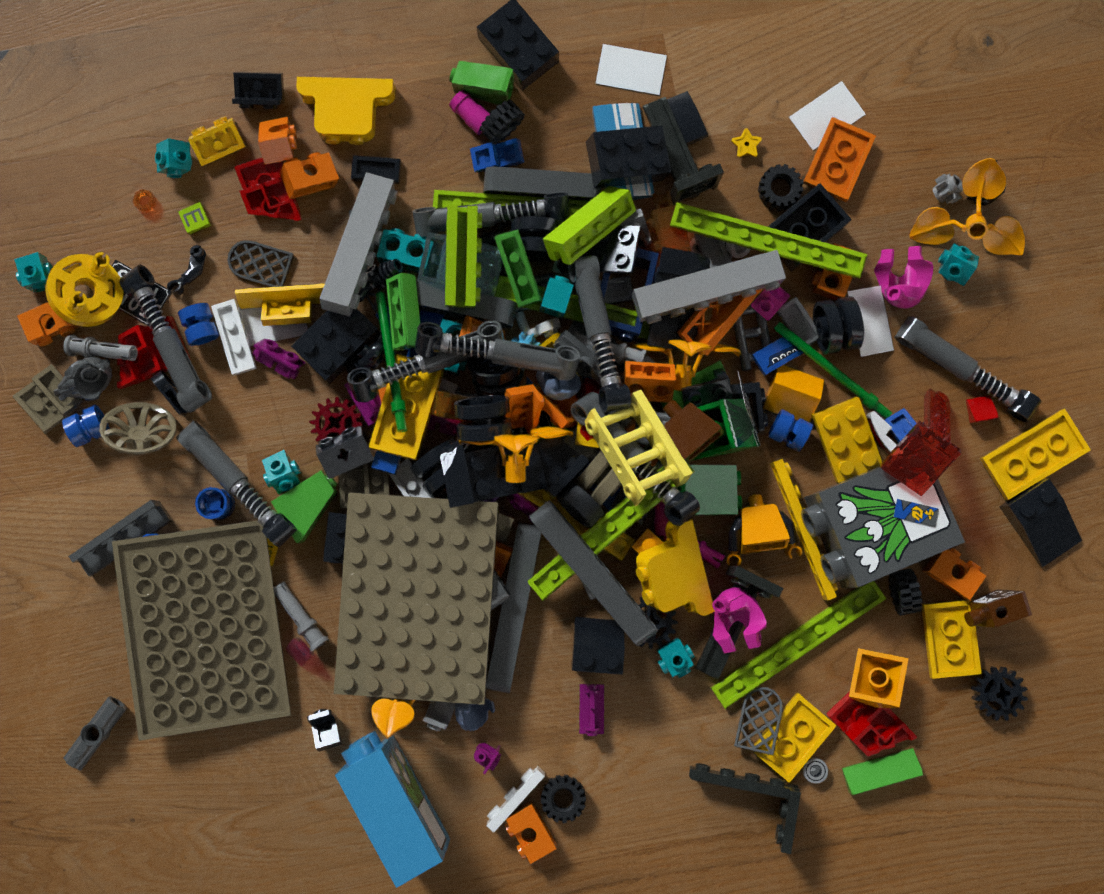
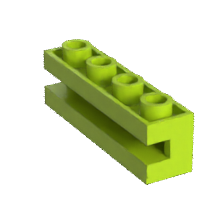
M608 186L545 236L543 241L550 259L558 261L562 258L563 263L571 265L636 212L630 190Z
M458 205L447 206L445 307L475 308L476 302H480L481 289L476 287V278L481 277V263H477V253H481L482 238H477V228H482V213H478V206H467V208L458 207Z

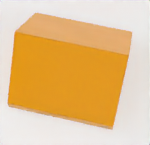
M782 365L774 373L762 408L775 414L784 409L794 414L795 420L802 418L810 422L812 414H814L821 400L824 380Z
M858 648L849 698L874 708H900L909 658Z

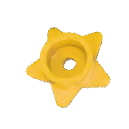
M745 128L740 137L731 139V142L737 149V158L748 155L757 157L756 146L762 141L761 137L752 136L748 128Z

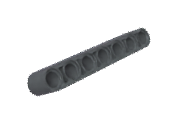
M550 500L529 516L534 525L638 647L658 632L650 618Z
M518 522L506 581V587L511 598L502 603L486 682V689L509 694L531 588L527 581L533 577L541 537L539 529L532 524Z

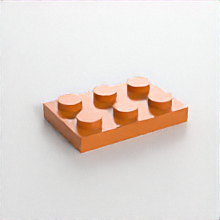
M832 117L803 184L815 188L821 183L832 197L847 202L876 135Z

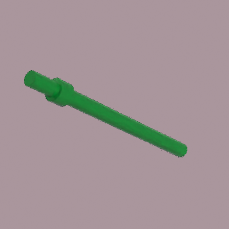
M378 292L375 294L386 364L387 367L388 365L393 367L394 363H396V358L392 346L386 297L384 292ZM395 380L392 385L390 384L393 401L390 403L391 411L395 415L397 432L407 431L405 412H407L406 404L402 400L400 382Z
M780 321L773 328L775 331L859 397L864 406L868 409L872 408L884 419L891 416L892 412L878 401L879 398L876 395L865 391Z

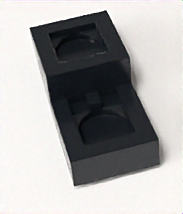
M688 91L667 99L687 146L708 137L701 116Z

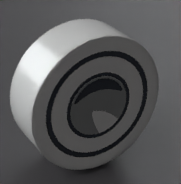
M811 757L802 767V773L809 782L817 784L826 779L828 767L820 758Z

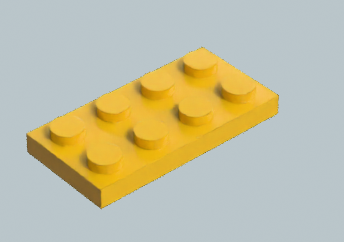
M396 354V363L398 365L401 360L407 362V358L410 360L413 358ZM444 369L431 374L420 371L418 375L412 374L411 378L406 376L405 380L403 378L399 379L402 400L405 401L407 410L405 412L407 431L397 432L395 415L392 414L390 405L393 402L390 383L387 384L369 444L370 449L415 461L418 460Z
M1062 409L981 457L980 460L1004 499L1009 500L1091 451L1066 409Z

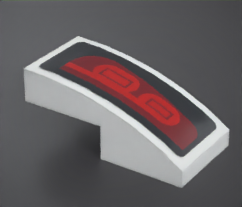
M875 411L868 413L866 418L874 440L891 460L897 459L904 451L886 435L892 427Z

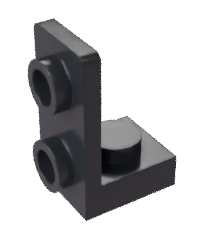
M724 369L713 370L714 379H711V381L682 388L681 394L684 407L689 403L700 407L722 399H733L730 378Z
M760 382L744 383L743 386L748 399H750V395L753 396L757 432L761 433L765 430L764 427L768 426L767 413L763 412L762 403L765 402V390L760 388ZM732 384V397L744 399L741 384Z

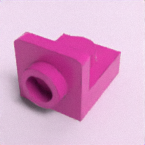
M781 287L771 291L764 289L753 301L751 307L766 320H770L789 299L790 295Z

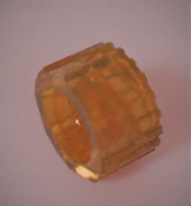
M144 189L136 191L132 199L135 207L145 213L152 211L157 203L151 191ZM144 196H148L150 199L149 203L141 205V199Z

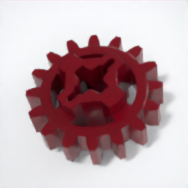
M339 397L335 398V403H332L327 398V405L325 406L318 403L319 412L312 411L316 419L309 421L310 424L315 425L311 433L318 434L315 439L318 443L324 438L332 437L334 434L341 435L348 428V422L351 418L352 427H364L363 423L358 422V419L362 418L361 413L355 414L357 406L349 407L350 401L347 399L342 404ZM333 408L345 409L340 413H333L331 411ZM324 417V418H325V426H324L323 428H321V421H322V418ZM334 419L341 420L339 422L341 425L339 429L333 427L334 423L332 421Z

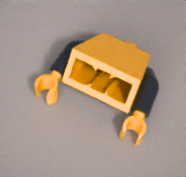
M755 494L748 497L749 507L741 510V515L734 519L729 530L728 550H730V553L726 556L727 564L730 565L729 560L732 556L738 557V566L741 564V557L738 551H741V554L785 548V555L792 559L791 550L796 548L797 555L801 556L802 549L796 545L798 539L794 522L783 511H779L776 504L764 505L762 495Z

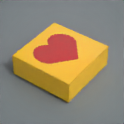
M578 423L575 445L599 449L594 437L587 432L586 426Z

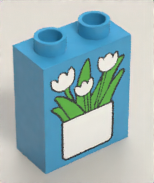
M373 731L350 744L349 748L341 753L346 764L335 774V777L397 888L443 862L450 837L394 735L389 739L381 741L376 731Z

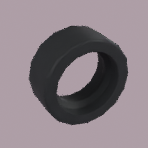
M569 482L556 497L561 506L575 520L587 528H592L604 514L600 505L575 483Z

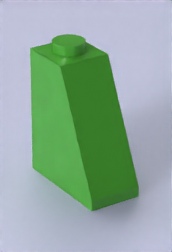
M459 61L457 68H453L451 71L449 82H452L454 92L464 90L471 97L502 105L504 101L507 102L511 98L514 89L513 69L507 67Z
M319 471L271 501L278 514L282 513L297 528V531L292 535L296 543L301 544L306 541L338 493L335 488L338 485L335 478L328 479L325 471Z

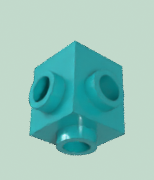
M168 138L156 144L155 163L157 164V173L167 174L169 178H180L183 174L191 171L190 143Z
M954 243L949 251L945 249L939 257L938 262L941 264L938 273L946 280L955 281L965 286L977 269L979 256L973 254L969 248L958 246Z
M35 252L14 259L18 270L16 278L20 286L35 293L45 291L48 275L53 268L52 264L48 262L47 257L39 252Z
M285 450L262 460L266 471L263 474L267 486L269 488L273 486L278 494L289 491L300 484L298 474L301 473L300 468L295 460H291Z
M678 637L656 649L661 658L657 662L664 674L669 672L672 677L677 675L678 678H681L691 672L690 667L694 666L691 659L695 658L688 644L683 646ZM679 656V661L673 663V658Z

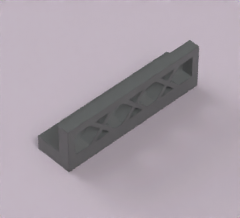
M150 500L68 557L72 563L79 562L88 576H93L114 562L112 541L154 534L173 520L160 501Z

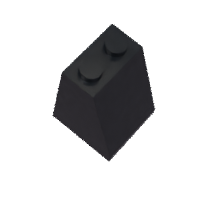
M575 617L571 660L572 671L623 675L625 653L624 630L615 620Z

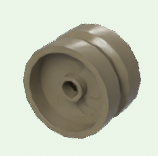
M602 451L598 453L575 481V484L586 492L593 484H596L597 488L590 496L600 506L609 496L612 497L622 485Z

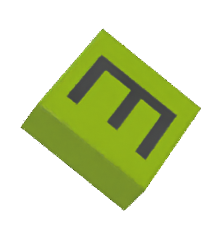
M201 202L178 211L189 235L211 226Z

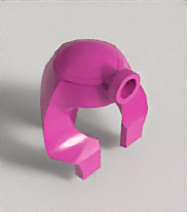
M909 247L908 263L902 277L895 276L891 271L894 261V249L881 250V257L874 269V273L888 303L902 309L911 308L919 304L930 285L934 268L932 262L924 260L922 247Z
M735 587L723 591L712 603L715 610L714 639L722 647L724 653L736 651L728 632L734 622L740 621L746 628L743 631V635L748 648L760 647L762 640L760 631L767 627V622L760 605L745 589Z

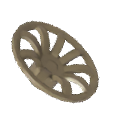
M134 402L120 405L110 410L102 418L99 431L105 444L118 452L146 454L157 451L169 444L176 433V422L172 414L161 406L152 403ZM142 408L139 423H136L130 409ZM149 410L159 413L146 424ZM123 411L126 415L129 426L124 421L114 416ZM165 418L168 420L170 426L159 425L155 427V425L160 420ZM111 422L121 429L112 428L106 430L107 423ZM162 431L169 432L164 440L156 434ZM118 435L122 438H120L115 444L108 438V436ZM152 441L156 442L157 445L152 447Z

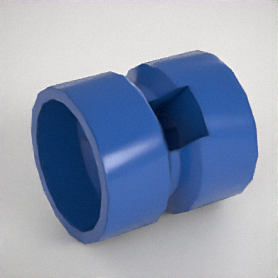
M208 303L193 304L178 311L181 325L187 328L184 333L189 346L206 344L219 337L216 324L210 321L213 316Z
M93 405L82 410V415L75 413L62 420L63 428L71 443L75 447H80L89 443L91 437L95 439L100 438V423L105 415L97 405ZM107 423V426H106V430L110 429L108 423Z
M781 409L770 428L768 437L779 443L785 441L787 447L800 452L811 433L813 424L802 418L795 420L794 414Z
M209 487L199 492L196 497L195 506L200 516L206 519L223 520L233 513L235 500L232 494H229L226 490Z

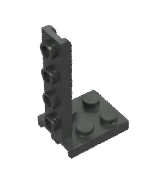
M666 97L643 105L642 108L650 126L663 125L671 174L675 181L669 197L672 206L689 197L690 199L700 195L699 193L711 188L712 190L716 189L724 173L721 164L719 163L715 166L707 164L699 170L697 169Z
M729 565L726 575L732 577L731 582L735 583L733 588L745 589L755 599L758 595L766 599H771L772 596L780 597L784 589L739 566ZM740 621L734 622L728 632L734 645L744 626ZM713 631L695 669L719 679L731 652H723L722 647L713 637Z
M696 763L695 767L690 766L689 777L692 780L786 798V800L781 799L779 814L782 819V825L777 824L775 839L782 853L791 854L801 796L798 785L789 783L786 785L785 780L770 778V781L760 780L759 775L745 773V776L735 775L734 770L727 768L714 771L710 770L711 766Z

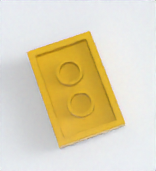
M854 397L812 414L837 483L883 465L859 397Z
M972 600L921 604L931 679L982 674L976 626L970 627L964 618L965 613L971 611L969 603Z
M796 693L783 708L774 756L760 752L754 753L790 783L837 725L799 693ZM777 721L771 725L774 732L776 730ZM769 728L762 734L764 739L773 735ZM760 737L754 743V746L762 742ZM771 739L770 741L767 742V744L769 745V747H770L771 749H772L773 739ZM762 745L759 748H757L760 750L768 751L765 745Z

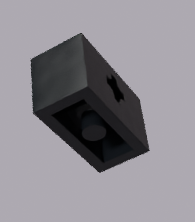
M361 426L347 428L341 435L334 438H324L316 445V455L328 479L374 460L373 450L369 448V442Z

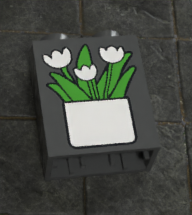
M926 449L903 456L804 497L808 506L801 511L805 528L812 537L820 535L827 554L820 558L822 569L828 580L832 584L839 582L841 588L863 586L965 542ZM897 499L938 508L936 526L933 527L894 517Z

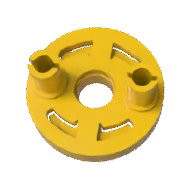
M98 252L94 256L88 254L70 255L61 259L53 266L46 281L45 292L50 307L60 318L77 326L92 327L107 322L116 314L122 303L124 291L119 283L120 276L109 264L110 258L107 254L104 258H102L103 252ZM78 285L88 286L93 292V297L87 298L84 293L80 297L81 291H75V287Z

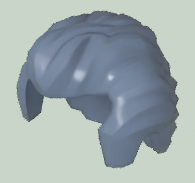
M541 371L536 373L537 382L542 391L553 400L570 399L578 393L582 386L577 373L572 380L568 381L557 379L552 373Z
M486 697L484 705L455 703L456 720L465 731H475L482 727L488 720L489 710L491 713L495 712L494 702Z

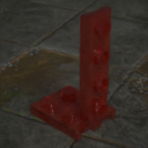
M931 388L924 395V421L921 422L919 420L883 460L880 466L882 470L920 496L961 455V449L951 443L950 401L944 393L940 391L935 392Z

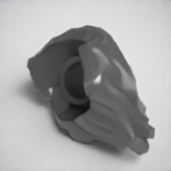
M89 357L74 362L64 372L65 376L57 386L58 388L54 390V394L59 395L58 398L61 401L66 397L82 398L87 401L99 399L113 376L110 360L108 358Z

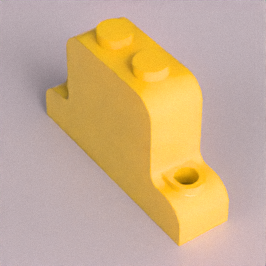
M297 77L296 88L303 102L315 104L314 127L320 138L328 144H339L340 141H346L353 145H362L364 142L371 141L375 136L377 106H387L395 99L396 87L393 79Z
M689 519L681 526H676L668 521L665 528L666 541L642 551L636 558V575L642 584V598L647 605L662 612H669L684 605L689 613L695 612L702 616L711 614L715 610L712 606L713 601L693 520Z

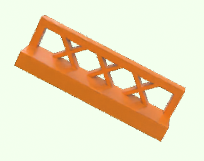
M762 289L756 290L757 293L749 297L742 298V295L734 296L732 301L724 304H718V301L708 303V308L713 307L712 318L709 321H704L705 311L708 308L695 311L677 332L678 335L686 342H700L710 345L711 349L697 352L698 354L708 356ZM693 326H698L697 336L692 340L687 333Z

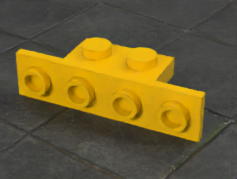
M325 284L247 288L235 290V295L240 309L262 307L261 322L263 326L311 323L312 304H321L319 298Z

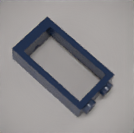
M637 248L634 266L647 269L644 286L652 284L659 253ZM603 273L600 285L603 298L605 297L610 273ZM638 314L635 326L609 320L613 336H617L619 340L624 342L637 341L643 322L639 321Z

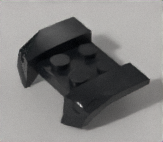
M662 247L660 265L657 267V272H654L653 284L709 269L710 259L698 253ZM687 309L685 314L677 317H671L670 314L661 317V321L648 324L650 328L647 345L681 350L668 342L669 340H683L677 332L692 316L695 309ZM693 326L687 333L692 340L697 336L698 328Z
M512 432L511 435L517 436V435H528V434H526V433H519V432ZM456 441L440 450L449 508L547 488L541 456L536 443L530 455L529 466H526V481L521 483L506 482L505 466H502V457L498 446L464 452L463 445ZM528 446L519 453L523 455V459H525ZM504 447L508 459V455L513 454V452Z

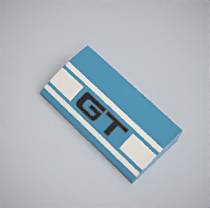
M638 103L607 104L593 106L592 108L595 132L643 127ZM653 182L614 186L630 190L633 200L655 197Z

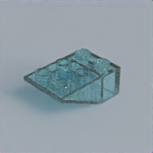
M428 232L417 280L445 286L446 235ZM482 243L481 253H477V263H481V277L476 278V287H480L481 294L495 296L502 258L498 247Z

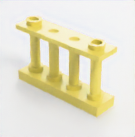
M642 390L632 393L631 407L629 409L619 410L602 418L595 408L590 410L584 421L586 430L594 437L621 482L626 497L631 499L634 506L639 505L646 495V489L669 479L673 481L676 487L685 484L693 474ZM628 417H633L640 428L614 439L607 429V426ZM643 437L647 438L652 449L626 460L619 447ZM655 458L659 459L665 470L639 481L632 468Z

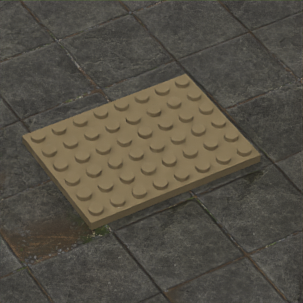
M348 493L334 694L485 704L498 502L478 501L473 504L449 508L448 499Z
M258 521L112 541L139 741L291 716L267 537L262 532L263 526Z

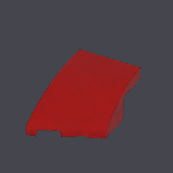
M263 157L234 167L243 189L239 192L248 214L294 221L302 220L297 199L289 198L280 176L284 161L265 165Z
M167 316L165 322H169L167 326L176 330L187 352L174 318ZM136 325L118 335V344L136 346L135 349L138 350L135 361L117 359V365L120 366V380L117 381L118 389L151 379L159 371L164 373L168 371L153 342V330L149 326Z
M850 691L826 713L868 757L879 753L883 749L893 748L899 742L908 739L912 741L917 738L890 708H874L849 698Z

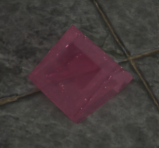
M300 637L294 638L286 647V651L300 666H304L314 656V652L309 650L310 648Z

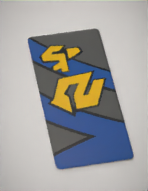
M897 499L894 517L935 527L939 509Z

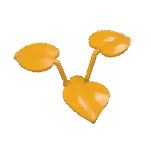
M993 158L983 159L970 167L964 175L962 188L965 195L970 197L977 196L976 214L969 216L965 225L956 220H950V215L945 209L931 207L924 210L916 219L909 234L910 239L929 245L943 244L954 237L955 230L952 225L961 228L963 232L967 231L971 239H982L985 249L993 254L1023 255L1025 236L1022 226L1015 218L1001 216L994 225L992 223L987 225L985 217L982 216V197L994 199L1004 191L1006 186V176L996 160Z
M669 340V344L684 351L683 364L676 365L674 390L681 391L682 388L692 385V377H695L703 355H698L692 370L691 366L687 365L688 355L692 357L699 351L711 349L710 345L700 342ZM647 342L636 343L630 346L633 349L640 348L649 351H660L668 356L669 364H674L671 351L673 349L647 345ZM717 344L712 350L714 352H733L738 357L741 353V350L723 344Z
M545 426L530 430L532 436L507 434L495 436L494 440L474 442L459 440V443L465 442L473 445L494 444L498 446L502 457V466H505L506 482L521 483L526 481V466H529L533 446L538 442L539 438L549 439L565 435L573 437V432L558 427ZM528 446L525 459H523V455L519 453ZM504 447L513 452V454L508 455V459Z
M391 698L380 699L373 704L371 710L372 718L386 739H389L394 733L408 726L413 721L415 713L412 705L415 700H410L409 703H406L403 699L391 701Z

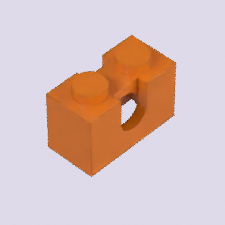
M288 117L259 122L258 144L264 164L294 159L293 150L297 149V132L294 124L290 125Z
M315 152L308 155L307 159L302 161L298 160V158L287 160L280 171V176L290 199L332 189L339 180L329 152L324 154ZM304 170H310L312 176L306 174Z
M48 302L17 315L28 342L37 346L49 345L53 342V337L59 334L62 337L71 335L75 332L76 328L81 327L60 318L52 310ZM53 319L55 325L49 329L48 322Z
M954 548L932 556L922 572L961 599L971 600L986 578V575L980 572L982 568L970 560L967 563L961 560V553ZM954 565L959 566L961 570L956 578L952 575Z
M532 800L514 810L506 819L507 823L504 826L511 838L516 836L520 843L516 847L523 860L527 858L529 863L532 864L557 849L553 836ZM526 828H532L536 835L531 839H526L522 835V831Z

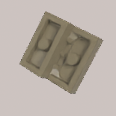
M52 364L31 378L33 382L13 395L14 400L44 434H47L61 423L64 418L69 416L83 402L82 398L66 397L61 401L58 398L59 395L54 394V390L58 388L57 386L62 381L63 376Z
M370 461L338 475L340 509L347 508L348 493L389 495L388 473L372 469L373 461Z

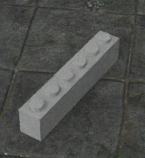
M366 172L319 298L322 309L350 317L353 309H357L360 301L358 293L360 288H364L366 285L368 266L372 267L374 263L375 252L373 251L376 245H380L383 234L381 231L383 224L387 225L390 217V211H388L390 204L394 205L398 191L394 188V180Z
M778 250L637 288L633 290L632 297L639 321H647V324L661 321V317L670 314L671 317H677L685 314V310L690 308L699 311L708 308V303L718 301V304H724L732 301V297L742 295V298L755 295L757 293L756 290L765 288L766 291L777 289L786 277Z

